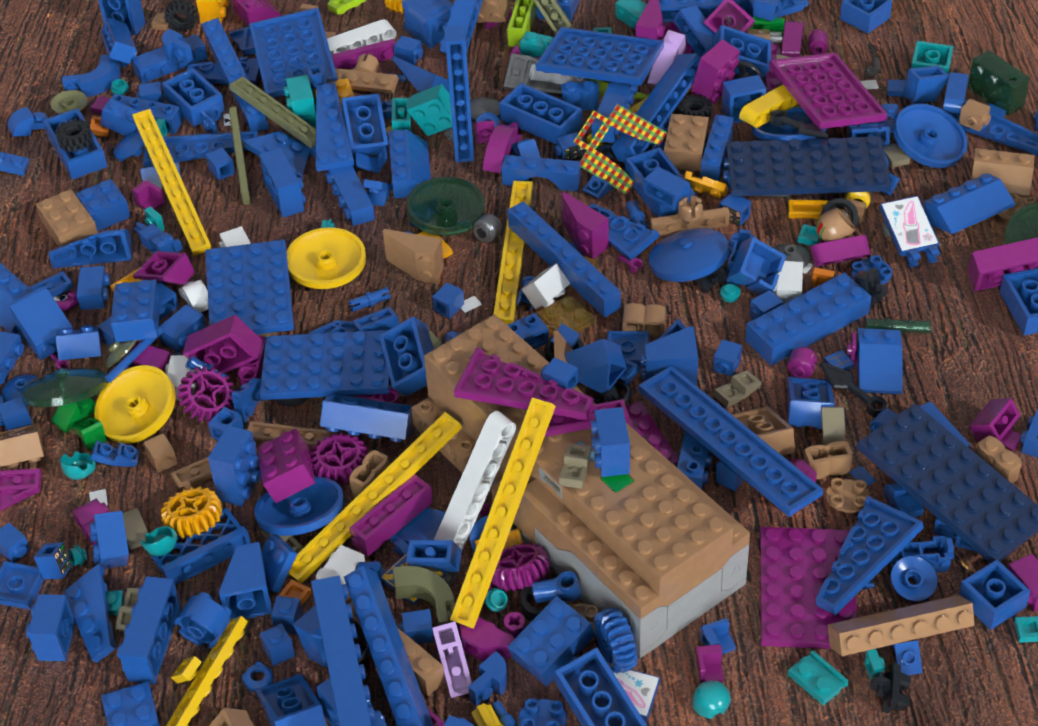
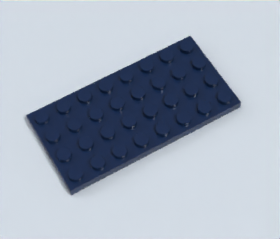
M881 137L726 142L732 197L891 191V181Z
M913 404L857 443L856 448L989 563L995 560L1001 562L1038 533V505L917 404Z

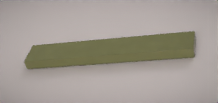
M243 76L230 83L229 89L310 148L316 146V129Z
M231 107L229 114L243 204L248 205L251 202L236 107Z

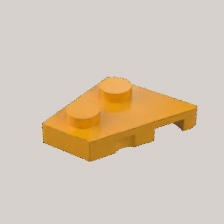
M686 171L684 179L690 183V187L695 193L701 194L703 191L710 193L713 197L720 198L721 195L727 197L729 190L727 184L704 176L702 179L692 177V172Z

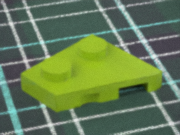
M330 0L327 6L328 10L339 15L344 14L353 7H358L366 0Z

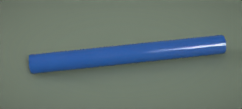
M158 326L159 337L163 333V329ZM157 338L144 339L105 376L106 381L111 383Z

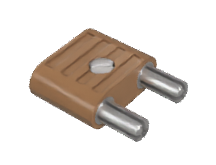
M749 29L747 31L748 34L771 40L772 43H782L783 41L781 32Z

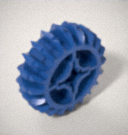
M615 607L598 612L594 618V631L603 658L613 673L630 671L629 669L635 668L637 665L638 656L636 642L633 637L634 634L631 631L627 618L624 617V613Z

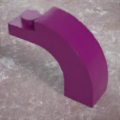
M498 124L495 127L486 148L482 170L502 173L501 167L504 156L509 155L511 147L515 142L521 141L522 134H517L518 127Z

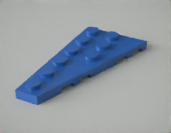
M867 496L863 510H860L855 526L851 527L839 551L840 556L837 562L834 561L831 567L832 572L829 578L825 579L815 599L817 606L836 615L924 528L922 521Z

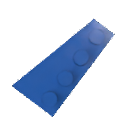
M257 55L256 58L252 59L240 57L239 61L248 80L257 86L260 75ZM210 61L188 65L187 70L194 68L210 84H227L218 63L213 64Z
M594 203L589 206L609 219V244L629 260L634 259L660 237L659 232L654 229L651 231L640 223L635 224L629 221L624 216L614 215L612 211Z
M100 564L96 565L63 591L68 599L89 655L96 663L116 649L112 622L109 621L108 616L110 605L106 602L105 595L108 592L107 584L103 581L105 570Z

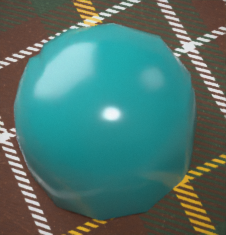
M77 451L74 452L72 457L63 454L60 458V464L65 476L72 480H81L91 475L96 467V462L90 460L91 454L79 453Z
M162 526L156 528L151 533H146L145 542L140 540V543L150 555L164 556L175 547L177 533L171 527Z
M710 680L702 682L695 689L691 700L692 707L698 715L712 719L715 715L726 712L731 703L730 692L719 681Z

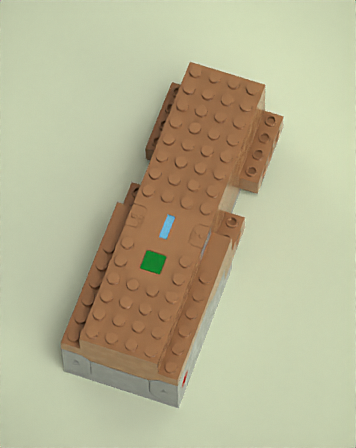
M495 314L424 355L428 398L411 408L413 426L422 434L444 412L461 424L462 429L439 451L462 474L486 419L491 413L499 411L515 423L516 431L494 478L493 486H491L493 502L527 410L457 398L454 396V389L476 347L483 349L484 354L489 356L494 354L499 356L502 362L507 364L515 363L540 376L543 367L549 364L546 359ZM576 386L573 390L583 393ZM627 423L630 441V474L601 477L600 468H595L594 454L597 453H595V450H592L582 489L559 486V477L564 465V455L569 443L591 446V436L595 434L592 435L591 429L544 437L513 524L521 531V539L524 544L533 543V545L539 544L540 547H544L550 560L549 570L558 577L565 571H571L576 574L582 588V595L579 599L583 603L595 605L599 612L615 607L624 613V617L627 618L631 631L634 634L637 656L640 659L746 584L750 532Z

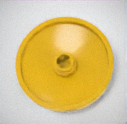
M319 228L306 232L296 238L287 249L289 275L297 283L314 289H330L345 285L355 279L365 266L366 253L364 244L355 234L340 228Z
M140 365L126 369L111 383L108 382L101 391L95 405V419L102 422L105 436L111 441L123 444L142 441L156 433L170 417L176 400L174 384L162 370L154 366Z

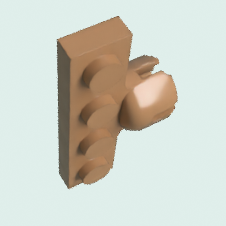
M366 54L360 55L353 70L335 68L338 80L348 78L352 90L394 94L399 80L398 76L394 74L376 73L379 62L371 54L367 55L366 60H364Z
M690 195V202H687V196H685L679 202V211L676 215L650 219V230L658 231L661 237L693 228L714 229L729 226L730 212L728 207L704 211L700 198Z

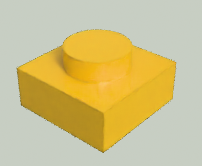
M196 656L184 659L170 678L177 684L185 681L189 682L197 675V668L202 662Z

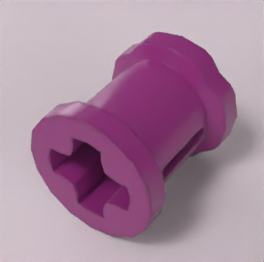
M511 612L505 616V633H510L516 638L525 629V618L522 614Z

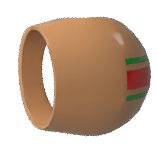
M833 208L823 213L816 223L817 234L824 242L843 239L847 235H852L856 230L849 218L838 208Z

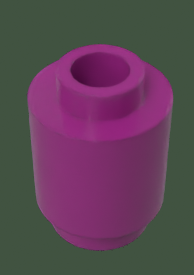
M814 30L809 36V50L813 55L824 54L827 51V35L822 30Z

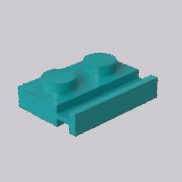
M813 650L807 657H803L788 670V676L823 706L835 697L843 687L848 686V679Z

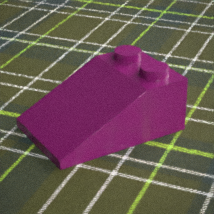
M649 0L636 23V37L662 40L665 27L662 26L663 18L659 0Z
M563 192L562 223L577 250L582 255L593 260L609 248V219L566 192Z

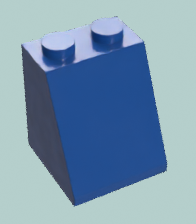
M45 286L8 304L17 333L40 360L57 352L56 332L66 327L73 329Z
M694 326L645 344L644 354H641V367L644 366V368H640L641 381H646L672 366L697 386L698 353Z
M259 542L236 546L220 587L221 603L231 610L230 620L239 616L248 619L272 613L267 575Z

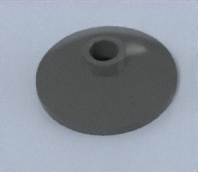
M785 243L774 248L786 255L785 261L803 262V269L810 262L808 250L801 245Z

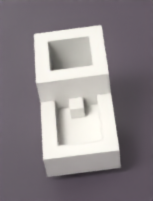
M201 280L187 282L183 287L178 288L180 296L187 302L188 306L200 313L209 309L208 291Z

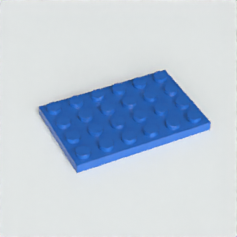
M319 8L249 23L265 93L272 98L285 95L284 86H287L286 78L308 75V69L313 65L323 66V75L327 83L338 80ZM308 75L309 82H310V86H311V77Z
M561 27L536 63V71L641 86L662 52L664 41Z
M285 239L205 250L210 326L236 315L256 335L294 330Z
M388 330L266 336L260 387L261 400L329 397L332 394L346 396L389 394L390 377L379 335Z

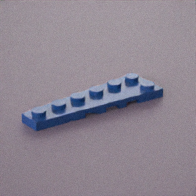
M333 82L317 85L316 170L318 172L354 165V159L336 84Z
M989 112L991 115L990 122L987 126L984 125L980 132L961 125L964 131L1038 156L1037 133L993 112ZM949 113L959 122L960 114Z
M258 131L240 132L243 151H247L243 147V141L258 137ZM232 132L163 137L174 163L206 158L205 154L221 147L228 154L235 153ZM145 147L144 168L154 167Z

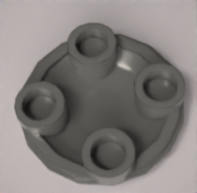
M479 97L471 100V119H474L476 123L477 117L487 112L500 118V102L491 97Z

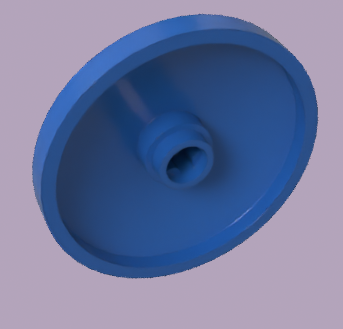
M928 104L909 105L901 110L893 124L894 137L899 147L910 158L925 166L933 168L951 167L961 160L967 150V136L961 124L948 112L936 106Z
M795 106L786 111L787 117L804 124L814 123L802 107ZM770 121L758 128L752 126L753 135L763 141H790L792 139L816 138L798 134V129L787 125H771Z
M693 228L676 232L661 240L652 249L649 255L651 270L658 278L671 282H686L705 277L719 269L726 262L730 252L728 241L721 232L708 228Z
M314 477L315 484L275 503L267 491L255 505L254 513L257 524L265 532L279 536L300 535L317 530L330 523L342 511L345 503L342 489L338 483L331 479Z

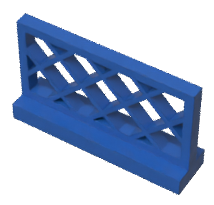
M228 508L222 510L220 519L227 517L226 523L216 522L215 527L208 528V532L200 533V536L196 534L192 538L189 535L184 537L187 538L185 543H176L173 548L181 550L179 555L170 554V551L164 556L150 555L163 576L167 579H173L175 585L231 558L236 546L251 543L247 530L244 526L241 527ZM213 529L222 530L220 535L211 534ZM193 539H201L199 545L191 544Z

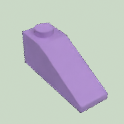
M670 30L667 31L663 39L664 48L652 67L647 85L656 87L677 56L684 53L686 49L685 35Z
M456 622L433 627L451 698L469 694L468 686L472 684Z

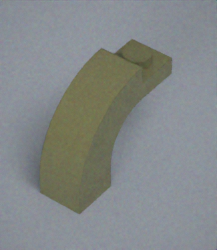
M393 567L396 599H423L434 608L438 626L452 622L450 618L454 610V596L443 578L422 567Z

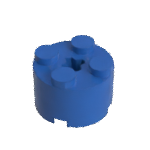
M200 592L199 595L190 597L176 618L175 626L179 624L181 627L179 632L190 642L199 646L206 643L209 644L207 648H212L217 644L230 624L231 610L213 601L209 594Z

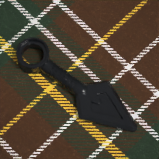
M782 110L770 112L771 125L793 127L798 129V134L819 138L828 137V134L814 123L804 124L787 117V113Z
M824 362L820 363V367L833 389H848L851 391V393L867 404L866 412L870 416L876 417L881 410L886 409L887 402L883 397L877 395L870 397L853 383V372ZM877 403L882 408L879 410L873 409L871 404Z

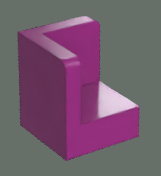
M147 180L132 190L135 204L144 210L151 206L156 211L165 204L162 189Z
M720 644L696 647V664L700 684L710 680L724 682Z

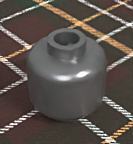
M493 214L481 216L473 225L475 237L485 243L494 240L502 230L500 220Z

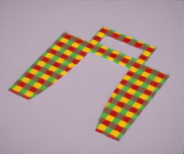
M617 104L609 118L594 110L573 142L587 150L580 161L581 168L608 182L611 186L627 195L635 182L617 164L596 150L611 126L630 136L658 145L667 132ZM595 118H597L603 124L588 145L581 141Z

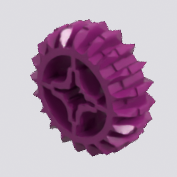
M203 366L201 371L197 367L194 368L193 373L188 371L186 377L181 379V384L178 386L180 393H178L177 398L182 399L179 406H186L184 413L191 412L190 418L193 419L197 416L198 422H202L205 418L206 422L209 423L224 407L232 409L233 400L231 394L234 390H231L233 383H227L228 376H221L222 370L215 373L214 367H211L209 371L206 366ZM196 382L197 392L192 396L191 385ZM203 392L208 393L210 397L205 396ZM221 393L222 402L217 407L215 397Z
M342 432L338 436H335L333 433L329 438L324 436L323 441L317 440V446H312L310 457L315 477H324L338 484L344 483L347 485V481H350L351 473L358 466L362 465L364 458L368 454V449L358 436L352 437L351 434L344 436Z
M522 543L506 547L501 553L491 582L498 589H504L505 591L510 589L516 591L528 586L532 587L533 582L546 578V574L549 573V556L544 547H540L539 544Z

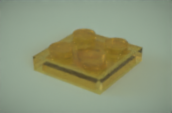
M570 294L537 312L539 318L553 334L562 323L577 333L595 323L594 316Z

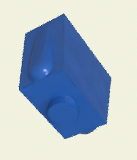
M939 65L909 69L903 94L912 104L937 101L949 75Z

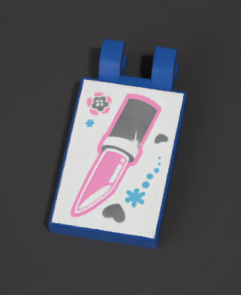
M914 196L881 203L879 209L900 256L906 255L910 268L918 266L917 260L921 259L919 252L923 251L926 253L929 264L937 262L936 256L940 255L938 250L939 242L919 197Z
M572 656L571 662L576 660L577 657ZM631 669L624 673H614L643 720L647 722L659 688L660 677Z

